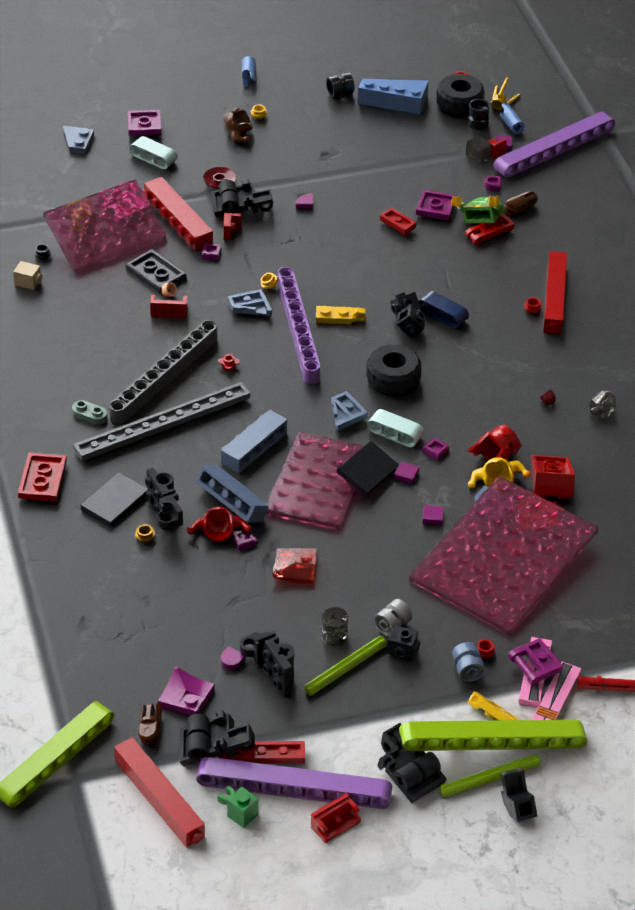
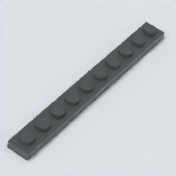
M240 382L73 444V449L81 461L250 399V392Z

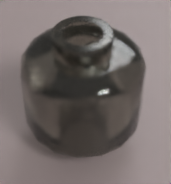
M606 390L598 391L589 401L590 413L596 418L608 417L616 408L615 396Z

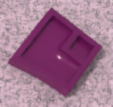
M175 666L158 703L162 704L164 709L189 716L199 714L215 691V686L213 683L194 677Z

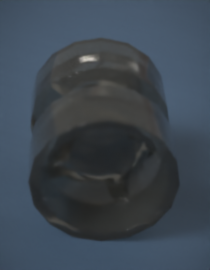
M330 607L322 613L321 638L327 645L339 646L345 643L348 638V614L342 608Z

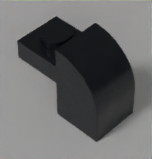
M517 768L500 773L503 786L501 796L510 817L516 822L537 817L535 798L533 794L527 791L524 770Z

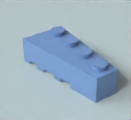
M362 79L358 87V104L420 115L428 97L429 81Z

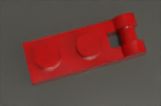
M504 214L499 216L495 223H481L468 228L465 236L468 239H472V243L478 246L484 240L513 230L514 223Z

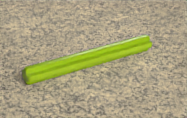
M378 636L304 686V691L309 696H312L387 645V640L383 636Z
M533 754L440 786V793L443 797H448L501 779L500 773L517 768H522L526 771L540 765V758L537 754Z

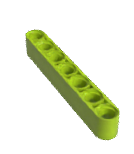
M97 701L91 703L0 781V800L11 808L19 805L105 730L113 721L114 712Z

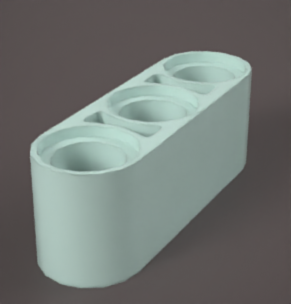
M143 136L129 147L133 156L161 169L168 168L178 158L173 149Z
M382 409L377 410L367 422V427L371 432L407 447L415 446L424 434V429L420 424Z

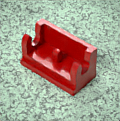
M152 294L150 301L151 317L186 318L188 296H184L183 301L155 300V295Z
M345 793L311 814V828L324 843H327L361 823V818L357 814L360 809L349 795Z

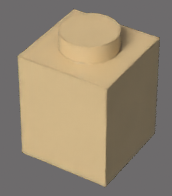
M20 261L13 271L14 285L34 290L42 281L39 265Z

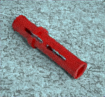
M599 675L596 677L578 676L577 689L596 690V692H601V690L635 692V680L602 678Z

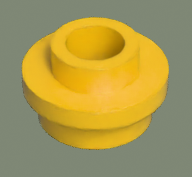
M253 106L251 110L252 117L256 119L266 117L267 110L265 106Z
M266 273L261 277V286L264 289H272L278 282L277 276L273 273Z

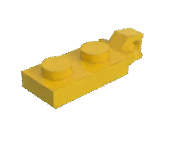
M316 306V323L351 324L355 321H365L366 309Z
M473 691L468 700V703L474 709L482 708L485 710L484 714L493 720H520L478 692Z

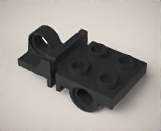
M246 179L247 182L245 183L241 180V185L237 186L232 180H223L219 184V190L211 191L215 217L224 216V213H240L249 210L248 207H252L253 213L259 212V209L268 211L273 207L271 189L255 192L253 182L250 183L249 179Z
M154 467L147 469L145 484L148 492H146V498L154 506L158 526L162 530L182 526L183 511L176 502L179 500V496L174 489L173 476L168 472L157 473Z
M257 631L242 638L240 641L241 654L245 657H254L255 666L257 668L263 666L266 676L271 677L275 689L279 690L284 697L291 695L294 682V648L289 644H279V637L276 636L275 631L270 633L266 631L261 634ZM252 644L253 647L247 648L245 645Z
M223 710L220 711V716L215 712L213 713V718L210 719L203 714L191 715L187 720V726L180 728L179 762L183 767L200 762L205 757L214 758L223 755V750L229 757L235 756L237 748L249 750L255 746V734L249 724L234 728L233 718L229 713L225 714Z
M398 723L382 734L381 746L386 755L379 759L377 766L380 770L386 768L385 772L408 800L413 803L445 784L447 778L440 771V761L433 752L425 753L424 751H407L404 749L399 732V727L402 724Z

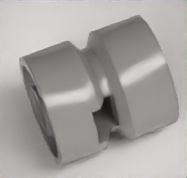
M394 599L386 608L374 616V624L383 635L389 637L394 625L403 627L412 620V611L404 601Z

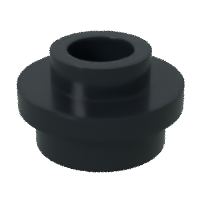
M38 244L34 249V256L36 258L46 259L51 255V249L47 244Z

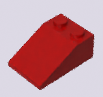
M531 455V476L534 495L541 498L556 496L559 499L573 497L575 473L569 457Z

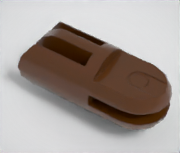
M528 191L506 200L504 207L505 215L513 216L534 206L538 201V196L533 191Z
M156 703V708L153 704H148L147 709L144 704L141 706L138 736L143 744H154L159 738L163 709L160 703Z

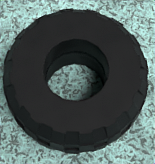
M453 74L445 77L438 84L436 92V102L441 110L457 117L469 115V103L472 100L485 98L483 84L477 78L464 74Z
M398 344L381 346L372 352L367 360L366 375L368 382L378 392L380 391L386 395H403L413 390L420 382L422 373L421 360L414 351L406 346Z

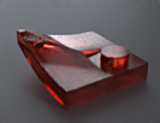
M277 548L272 573L273 578L290 583L314 585L317 548Z

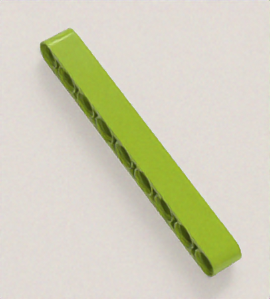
M580 720L409 721L399 727L402 744L407 751L578 749L588 743L583 723Z

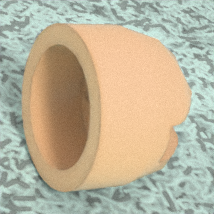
M173 282L165 283L162 286L161 292L166 297H172L176 295L177 287Z

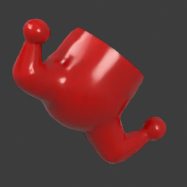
M214 507L207 511L203 518L195 520L187 528L186 532L192 535L196 530H204L205 535L209 539L220 542L228 539L233 529L240 528L244 529V532L250 533L252 527L241 517L233 516L226 508Z

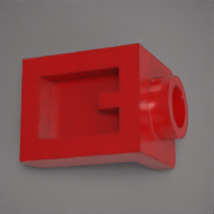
M493 138L482 143L480 150L494 159L506 153L507 140L496 141Z
M224 213L223 240H230L234 229H241L242 214Z

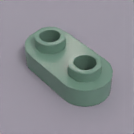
M79 400L72 405V414L78 419L95 425H100L107 421V411L101 406L84 400Z

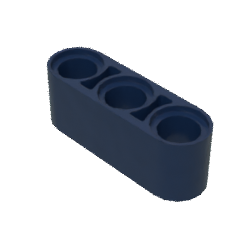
M434 291L428 292L419 300L421 305L419 310L451 328H458L469 318V312L465 307Z

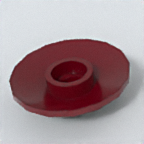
M226 167L208 169L203 175L204 183L216 189H219V184L223 180L236 181L235 172Z

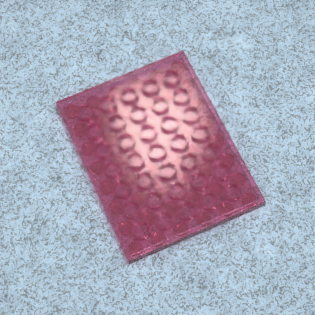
M498 476L409 575V581L510 636L598 533V526Z

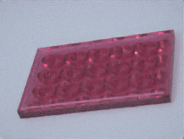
M136 179L48 210L43 214L74 273L164 240L167 237L165 230Z
M299 431L267 502L270 507L266 514L340 531L356 489L337 474L336 471L338 467L365 445Z

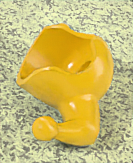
M500 457L492 458L485 463L484 467L472 472L468 487L473 489L476 487L477 481L484 480L487 487L497 492H504L513 485L515 473H522L524 478H529L531 474L520 461L508 462Z

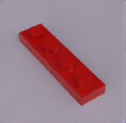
M255 741V746L252 749L241 750L237 748L236 755L229 757L223 750V755L218 756V758L260 764H305V741Z

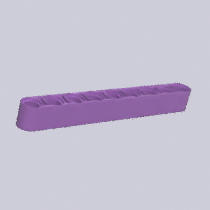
M599 112L497 158L493 167L504 177H511L610 132L614 128L616 121L605 112Z
M283 267L278 270V289L304 382L316 384L320 381V362L294 271L289 267Z
M213 757L201 759L196 781L206 787L226 789L230 786L237 791L243 787L252 793L322 802H332L347 793L357 806L377 809L389 807L393 788L391 782L384 779Z

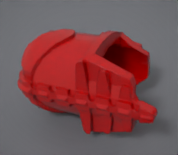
M499 425L491 432L487 431L467 451L473 453L474 456L482 454L487 460L500 457L508 461L510 454L513 453L515 455L518 453L522 445L517 434L508 425Z

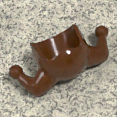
M236 107L233 111L223 116L225 127L230 132L234 143H249L250 137H241V135L253 129L247 112Z

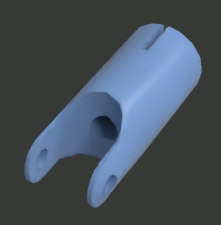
M251 56L242 59V83L245 87H248L249 81H256V60Z
M503 103L504 113H500V117L512 133H521L524 130L525 124L509 104Z

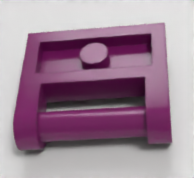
M540 638L515 648L508 654L509 659L515 662L528 677L527 680L531 686H536L541 680L563 670V665ZM526 655L538 671L533 672L522 656Z

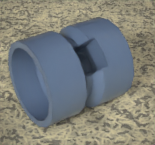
M463 642L453 649L452 656L461 680L472 682L480 679L485 674L484 663L477 644Z

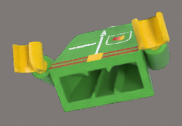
M498 195L496 197H479L468 204L462 202V197L452 196L451 206H455L463 212L465 223H495L499 216L505 213L504 206L500 202Z

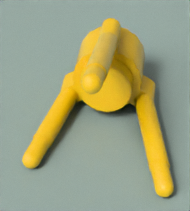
M508 77L505 79L498 94V86H495L490 105L496 110H501L503 103L510 105L520 97V94H517L506 102V96L503 92L508 83Z

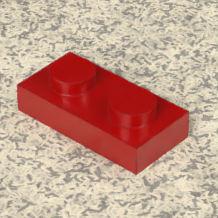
M392 207L380 214V221L403 235L416 228L417 222Z

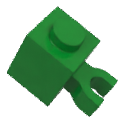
M228 786L226 794L229 796H223L221 793L217 796L219 803L227 805V817L243 828L259 815V798L243 787L235 792L233 788Z

